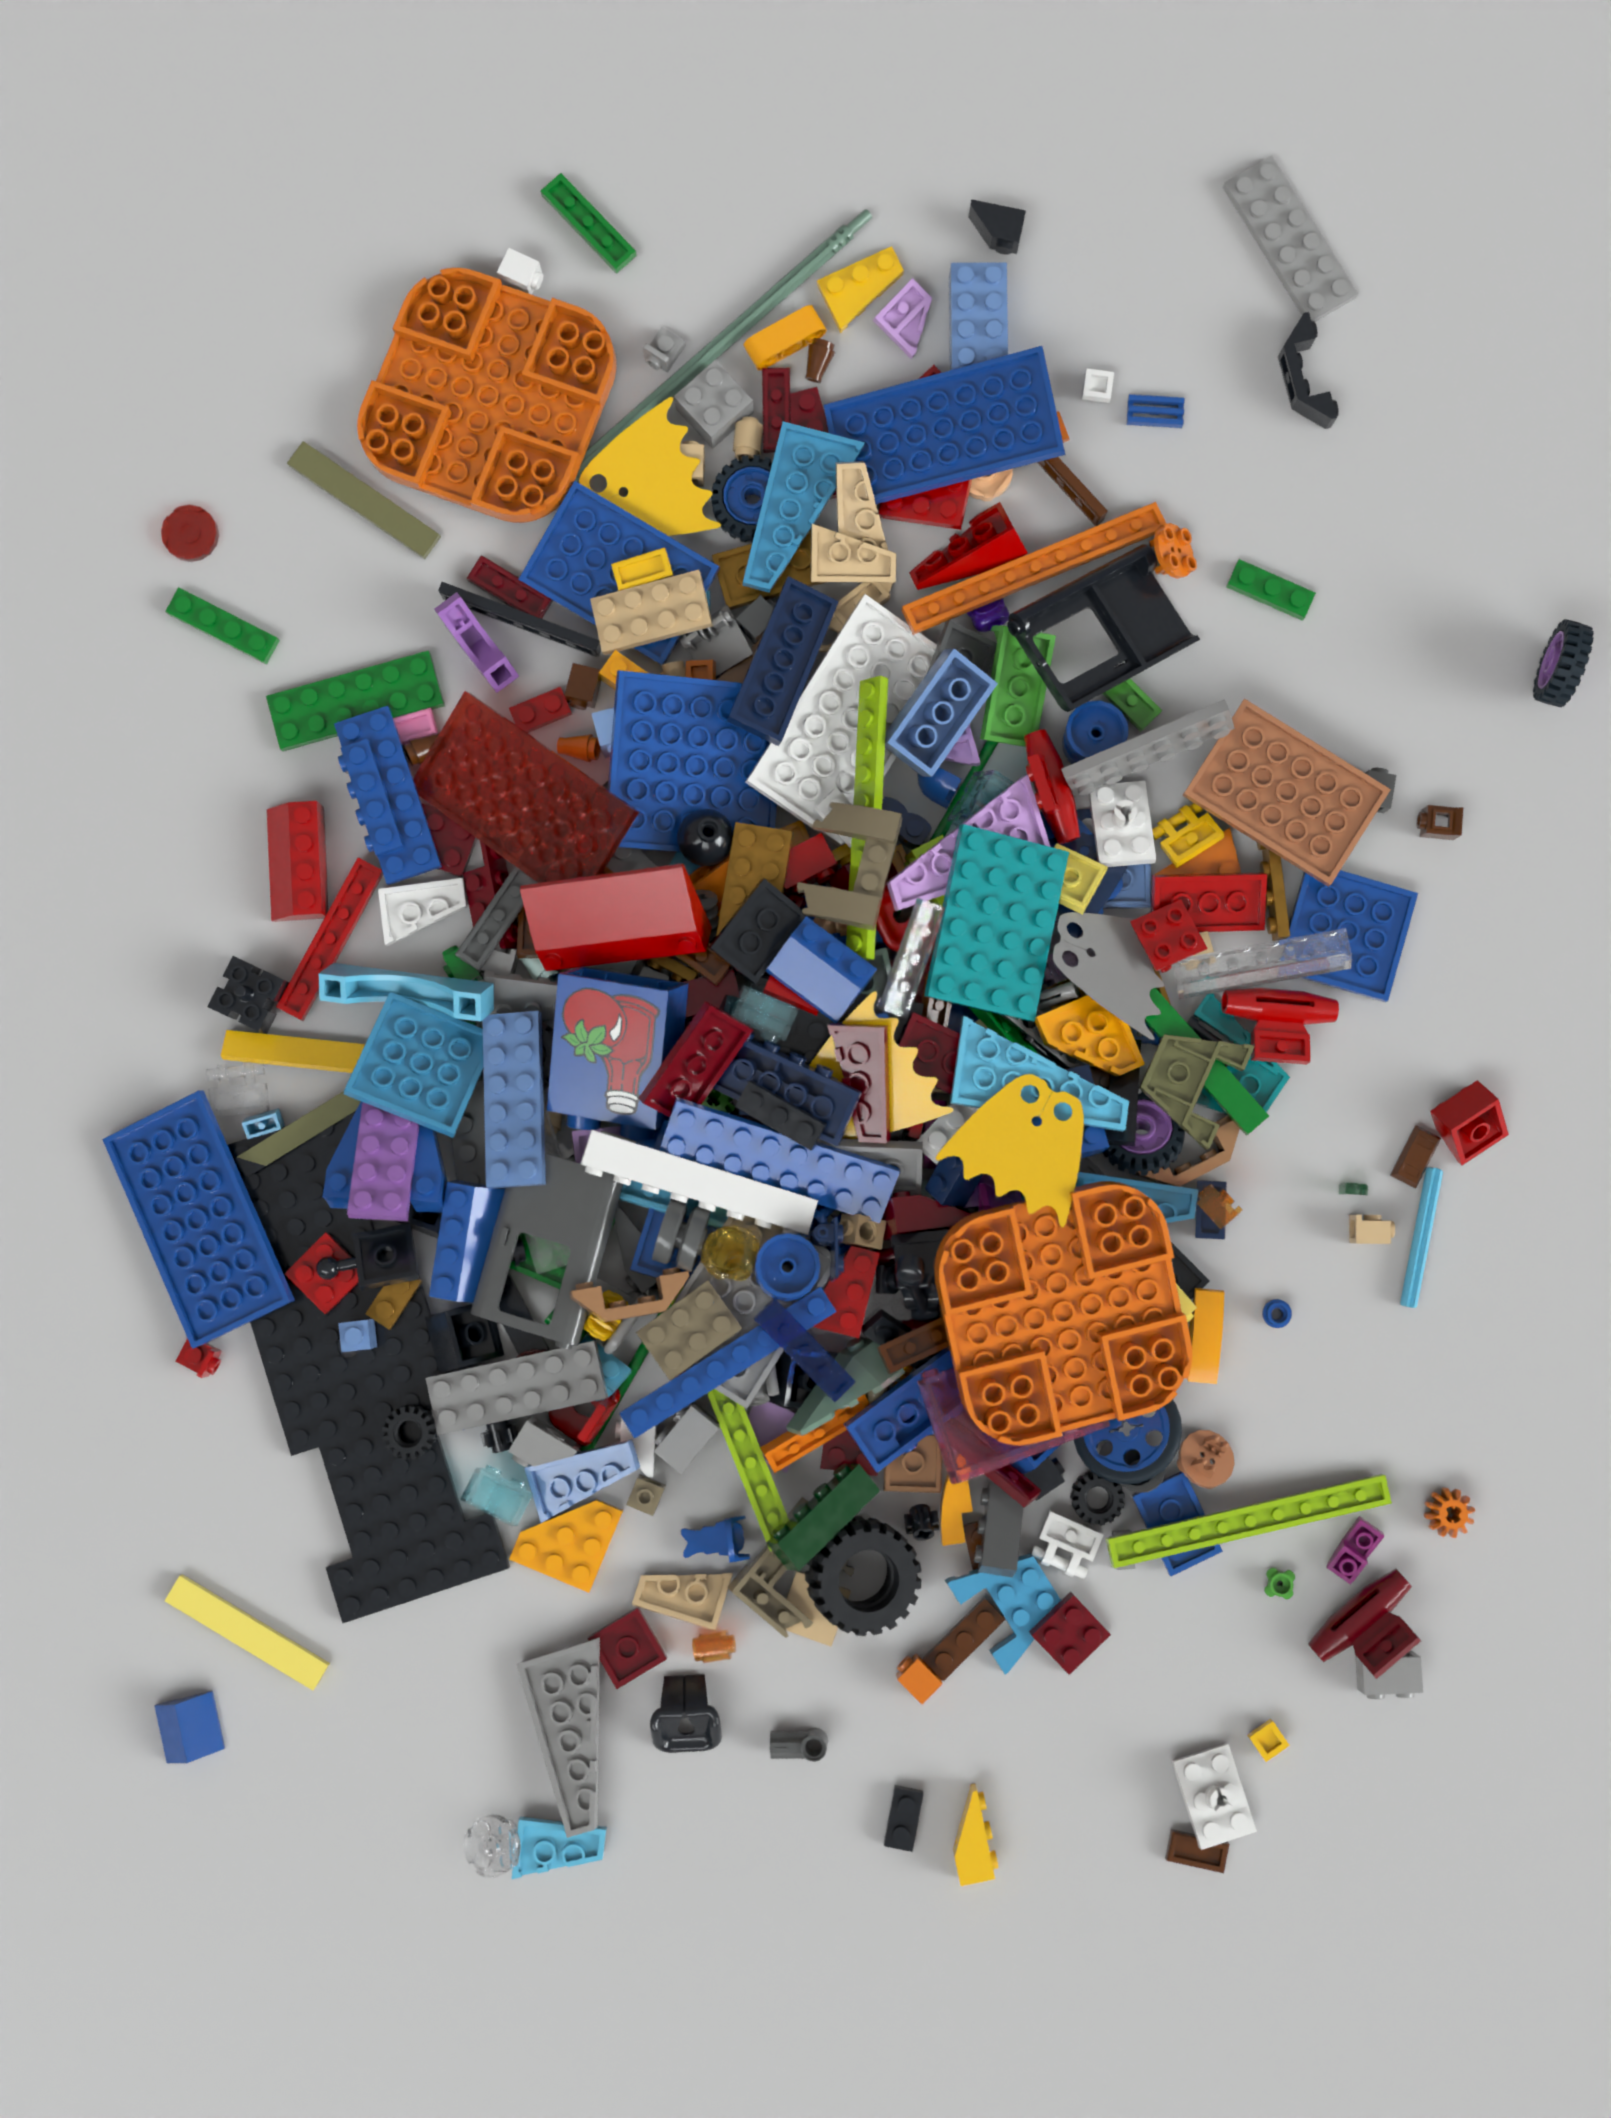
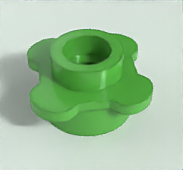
M1270 1568L1266 1572L1268 1577V1584L1264 1588L1266 1595L1269 1597L1277 1595L1284 1599H1290L1293 1596L1292 1590L1295 1574L1291 1570L1281 1572L1275 1568ZM1278 1581H1282L1281 1586L1277 1585Z

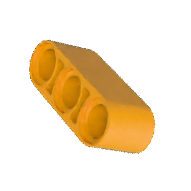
M807 305L750 336L743 346L756 369L761 371L762 368H768L812 344L813 338L823 337L827 329L813 305Z

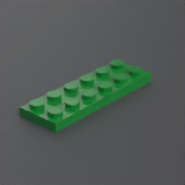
M429 650L266 696L277 740L282 752L337 737L334 723L385 706H389L393 718L427 708L433 710L445 706Z

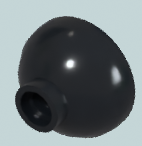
M700 809L683 819L678 829L677 842L681 853L690 862L700 866H714L723 862L730 855L734 830L730 821L722 813L712 809ZM709 828L713 831V836L706 837L702 831Z

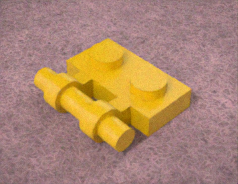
M1195 803L1179 808L1177 814L1169 819H1162L1152 829L1154 840L1163 835L1167 837L1160 842V847L1176 868L1224 838V832L1208 812L1199 818L1196 816V814L1203 811V808ZM1184 822L1188 823L1187 826L1179 831L1174 829Z

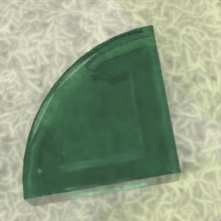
M1341 1183L1339 1184V1195L1368 1196V1185Z

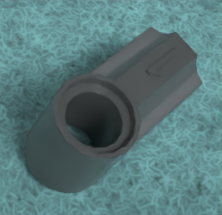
M811 1728L808 1731L770 1732L771 1759H807L808 1761L816 1762L821 1760L826 1754L828 1737L819 1728ZM817 1739L821 1742L822 1748L816 1751L811 1750L807 1746V1741Z

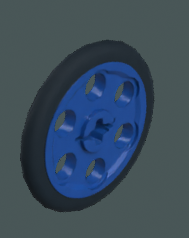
M1171 1400L1168 1404L1158 1409L1154 1416L1149 1418L1142 1415L1121 1421L1114 1418L1107 1420V1423L1100 1428L1091 1424L1072 1429L1073 1441L1083 1463L1094 1474L1114 1483L1136 1484L1152 1479L1164 1471L1174 1459L1182 1436L1181 1416L1174 1400ZM1125 1422H1128L1130 1426H1135L1134 1429L1130 1430L1129 1436H1126L1123 1432H1118L1119 1429L1124 1428ZM1154 1430L1161 1432V1443L1157 1446H1150L1146 1441L1148 1433ZM1104 1440L1110 1441L1113 1445L1112 1452L1107 1456H1102L1097 1452L1098 1444ZM1129 1450H1137L1140 1453V1461L1136 1465H1128L1124 1460L1125 1454Z

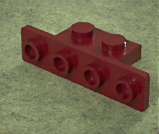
M481 838L480 845L484 866L463 873L473 927L509 876L505 860V849L500 838ZM517 918L499 942L501 949H517Z

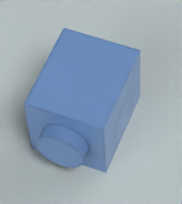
M374 1319L338 1323L341 1352L367 1350L377 1347Z

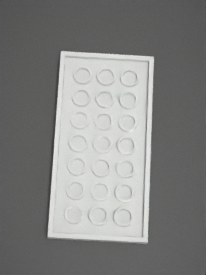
M864 594L803 689L781 744L777 746L769 743L745 783L811 828L816 819L821 822L823 821V818L814 807L836 787L853 805L860 681L880 675L888 678L887 731L926 676L937 645L921 633L913 635L907 623ZM886 748L884 776L896 758ZM816 830L838 846L844 843L838 834Z

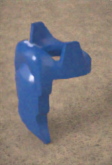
M746 1517L724 1518V1520L716 1522L713 1526H703L699 1530L682 1528L681 1535L688 1542L683 1552L684 1558L704 1552L706 1555L719 1553V1555L729 1556V1563L750 1559V1554H739V1551L744 1546V1531L741 1524L736 1521L746 1519Z

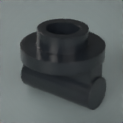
M877 1264L876 1294H896L899 1289L897 1288L895 1278V1265Z

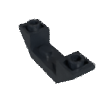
M1306 312L1303 313L1278 355V360L1291 409L1322 428L1328 429L1332 427L1339 415L1338 404L1336 400H1332L1330 391L1309 396V382L1303 378L1301 370L1303 368V359L1300 351L1309 350L1318 335L1315 321H1311L1310 313Z

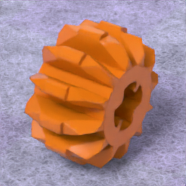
M1446 1487L1442 1488L1441 1495L1436 1492L1431 1493L1434 1502H1425V1506L1431 1508V1511L1423 1514L1424 1518L1431 1519L1428 1527L1432 1530L1438 1529V1535L1445 1537L1448 1533L1450 1537L1456 1538L1458 1530L1464 1534L1468 1533L1465 1523H1474V1520L1469 1518L1468 1514L1476 1511L1474 1507L1467 1506L1471 1499L1466 1495L1461 1496V1491L1458 1489L1450 1492ZM1448 1507L1452 1508L1450 1512L1453 1516L1451 1518L1446 1517L1448 1515L1446 1510Z

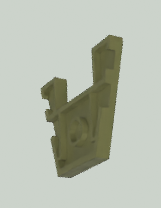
M1163 1035L1139 1089L1197 1143L1208 1150L1220 1125L1193 1113V1109L1216 1059L1243 1071L1255 1046Z

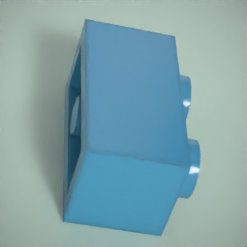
M279 1108L247 1117L241 1123L247 1139L281 1130L285 1125Z

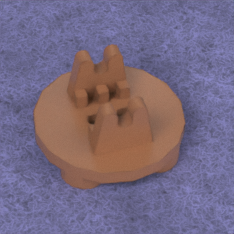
M1198 1430L1189 1434L1180 1445L1177 1467L1192 1483L1203 1488L1213 1489L1225 1483L1232 1475L1235 1465L1234 1454L1229 1443L1221 1435L1210 1430Z

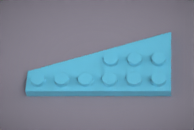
M965 1016L962 1017L950 1104L980 1108L1014 1079L1025 1074H1033L1045 1080L1051 1090L1055 1092L1065 1091L1078 1098L1083 1107L1085 1126L1123 1132L1126 1129L1129 1101L1099 1085L1096 1086L1080 1078L1079 1075L1055 1065L1056 1063L1018 1043H1013L997 1035L996 1032L989 1028L986 1029L974 1023L973 1020ZM1026 1085L1021 1090V1097L1027 1103H1034L1039 1098V1091L1033 1085ZM1061 1102L1054 1107V1115L1058 1120L1065 1121L1071 1117L1072 1109L1067 1103Z

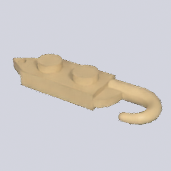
M862 582L839 600L829 628L839 633L864 594L881 606L890 600V591L894 582ZM832 643L821 645L819 652H827Z

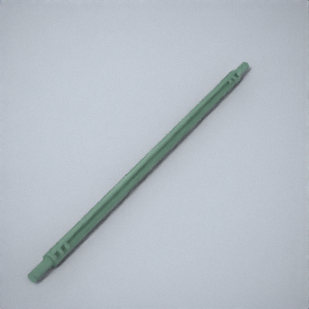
M865 209L848 225H842L587 449L575 481L579 480L587 465L614 438L669 397H674L854 238L853 235L872 219L871 213Z

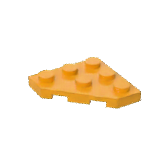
M1088 995L1035 1017V1024L1044 1045L1114 1076H1120L1145 1065L1129 1025Z
M596 1499L548 1519L545 1522L524 1529L518 1536L509 1560L589 1593L623 1510Z

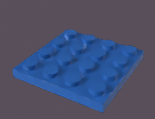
M1341 870L1328 887L1304 872L1289 922L1290 937L1284 940L1276 971L1381 1002H1388L1418 893Z

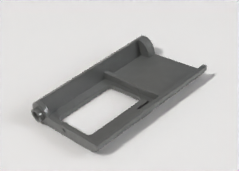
M545 1153L546 1185L505 1188L470 1313L493 1322L555 1340V1346L571 1350L572 1345H579L588 1311L570 1299L569 1292L576 1290L575 1285L593 1282L595 1287L624 1184L613 1181L615 1176L613 1174L603 1172L602 1177L585 1172L586 1166ZM521 1233L560 1243L570 1248V1256L552 1320L548 1325L503 1312L499 1307L518 1236Z

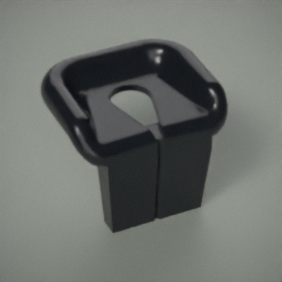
M705 1674L664 1676L661 1708L656 1709L650 1719L652 1742L658 1750L667 1753L698 1752L714 1749L720 1744L722 1740L720 1718L716 1709L708 1705ZM681 1718H688L695 1730L689 1733L680 1732L678 1727Z

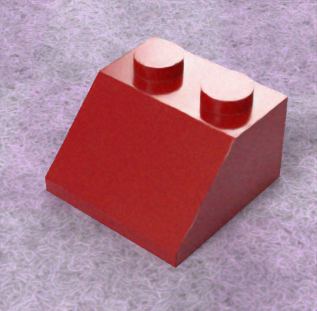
M1478 1080L1464 1087L1460 1092L1430 1111L1436 1130L1461 1166L1509 1135L1499 1099Z

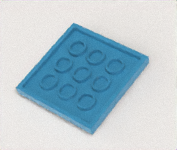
M390 992L344 1089V1095L454 1138L484 1069L483 1029Z

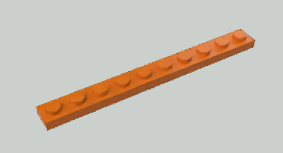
M1156 502L906 604L902 606L901 611L912 634H917L1154 536L1156 530L1161 525L1166 524Z

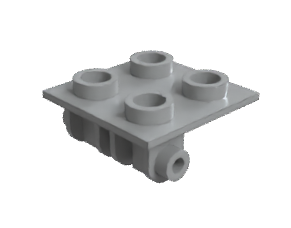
M728 605L711 615L713 627L683 634L681 636L682 639H680L681 644L685 649L688 648L694 660L713 659L716 661V677L754 654Z

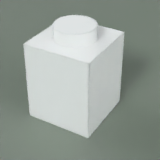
M508 248L497 271L498 278L503 285L532 295L534 289L538 290L543 281L539 261Z

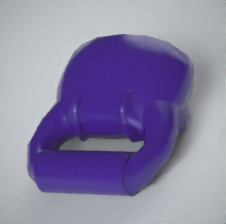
M1003 598L967 613L971 617L973 626L979 632L991 631L994 625L1002 626L1008 621L1010 615Z

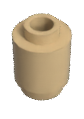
M743 417L742 420L737 421L735 424L733 451L735 452V458L738 460H742V456L747 455L748 458H753L754 455H759L761 452L763 425L758 423V419Z

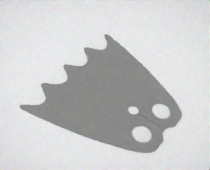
M1078 912L1062 914L1059 917L1057 926L1061 936L1060 942L1054 946L1053 960L1056 966L1068 979L1098 1004L1147 1038L1154 1040V1036L1145 1024L1146 1016L1161 1014L1150 998V991L1153 988L1164 987V983L1155 974L1153 965L1130 924L1132 919L1093 913H1083L1082 915ZM1070 922L1077 923L1082 928V937H1072L1067 931V925ZM1088 948L1093 949L1095 957H1090L1086 950ZM1063 952H1073L1078 958V965L1075 967L1066 965L1062 959Z

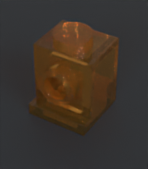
M1209 1184L1198 1194L1201 1200L1197 1204L1221 1230L1243 1211L1240 1206L1234 1209L1231 1205L1235 1201L1224 1189L1218 1192L1212 1184Z

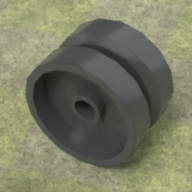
M671 1199L659 1230L652 1260L668 1264L677 1248L679 1249L676 1259L677 1268L692 1272L697 1257L701 1254L705 1243L711 1211L695 1207L686 1223L684 1222L687 1212L686 1203Z

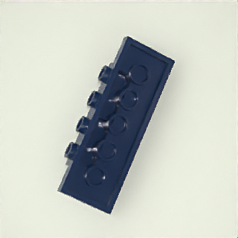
M751 1033L713 1089L735 1100H739L748 1081L752 1080L827 1123L820 1139L836 1147L839 1146L862 1092L838 1081V1078L832 1076V1069L817 1064L816 1068L806 1064V1057L791 1052L788 1056L779 1051L781 1046L768 1040H764L762 1044L754 1040V1034Z

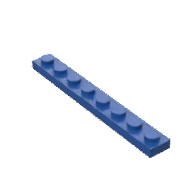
M819 1287L619 1414L635 1439L836 1313V1310L823 1289Z

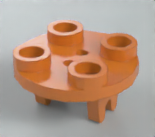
M1167 523L1161 525L1156 530L1154 539L1149 541L1150 547H1154L1158 562L1160 563V566L1155 569V574H1168L1173 578L1179 579L1188 576L1190 572L1196 570L1197 562L1193 557V550L1190 544L1192 536L1187 528L1180 529L1175 524Z

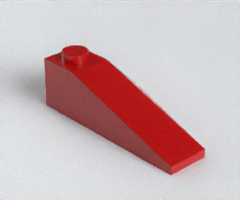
M1000 502L968 522L971 527L960 536L955 533L949 538L950 543L945 549L932 552L909 572L917 590L978 575L1028 554Z

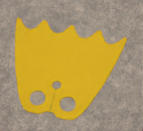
M669 397L614 438L587 465L579 478L581 485L593 491L589 484L590 479L596 474L603 475L607 480V487L602 492H595L596 494L667 536L721 527L720 523L707 519L702 513V508L712 496V492L698 488L692 482V474L699 465L700 460L687 457L680 450V443L687 433L688 427L670 424L667 420V412L673 402V397ZM621 487H626L628 489V495L626 497H621L619 495V489Z
M872 992L842 1024L888 1025L890 1132L921 1124L951 1113L953 1108L936 1105L931 1100V1093L938 1079L920 1076L914 1072L913 1061L918 1053V1049L915 1047L903 1048L895 1043L894 1032L898 1025V1018H879L875 1015L874 1003L877 992ZM831 1035L812 1060L810 1066L816 1068L817 1064L826 1066L833 1070L832 1076L842 1082L843 1074L840 1063L836 1060L834 1052L836 1048ZM852 1117L842 1139H857Z
M1033 1074L1022 1075L1008 1083L983 1104L951 1137L936 1155L935 1159L939 1161L949 1156L960 1157L963 1161L965 1180H969L979 1174L990 1175L995 1182V1194L997 1197H1001L1012 1190L1020 1191L1025 1196L1029 1214H1033L1044 1206H1051L1056 1210L1059 1224L1063 1228L1066 1224L1072 1202L1070 1192L1075 1190L1080 1165L1084 1127L1082 1104L1078 1098L1065 1091L1055 1092L1051 1090L1045 1080ZM1033 1085L1038 1089L1039 1098L1036 1102L1027 1103L1022 1099L1021 1090L1024 1086ZM1061 1102L1067 1103L1072 1109L1071 1117L1065 1121L1058 1120L1053 1111L1056 1104ZM1033 1117H1040L1042 1124L1034 1126L1032 1124Z

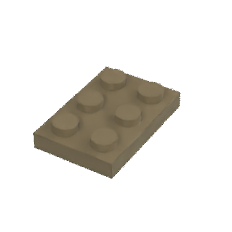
M706 1281L639 1329L636 1334L671 1381L739 1332L742 1327L710 1282Z

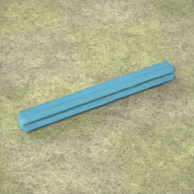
M1429 1167L1425 1172L1400 1304L1405 1307L1416 1308L1418 1305L1443 1176V1170Z

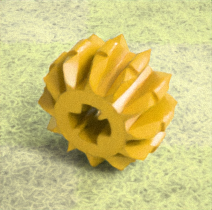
M610 1290L603 1292L605 1309H609L608 1303L624 1301L623 1297L616 1292L614 1293ZM589 1312L585 1320L584 1330L589 1332V1335L604 1342L612 1336L622 1320L604 1323Z

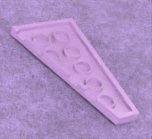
M1028 774L1023 775L962 823L1050 847ZM959 826L886 883L895 911L945 895Z

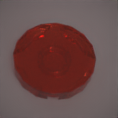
M184 505L174 509V512L169 517L167 515L162 524L161 536L163 544L173 556L182 561L195 562L206 558L213 552L218 543L219 531L218 525L211 514L199 506Z

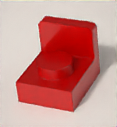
M187 1338L175 1362L196 1372V1376L205 1378L217 1371L221 1363L219 1356L222 1351L208 1343L192 1349Z

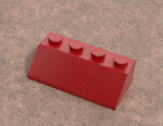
M318 801L288 802L266 809L271 921L324 919L329 911L324 807Z

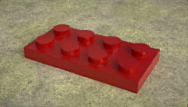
M1256 872L1152 875L1151 912L1182 900L1199 932L1265 930L1267 874Z

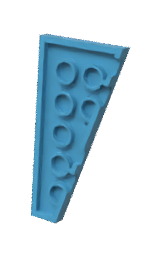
M782 422L742 586L770 593L810 531L811 523L814 524L836 491L835 462H854L863 449L865 442Z

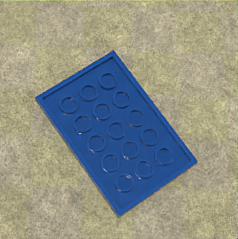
M574 480L520 575L519 580L596 626L590 599L619 591L611 566L613 563L665 547L674 576L699 570L705 593L715 579L720 567ZM682 635L634 647V649L657 663L664 665Z

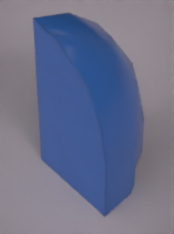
M938 768L932 777L921 776L917 773L918 785L922 793L931 801L947 809L962 779L941 768Z

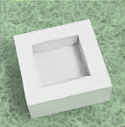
M1087 368L1082 399L1109 403L1114 372Z

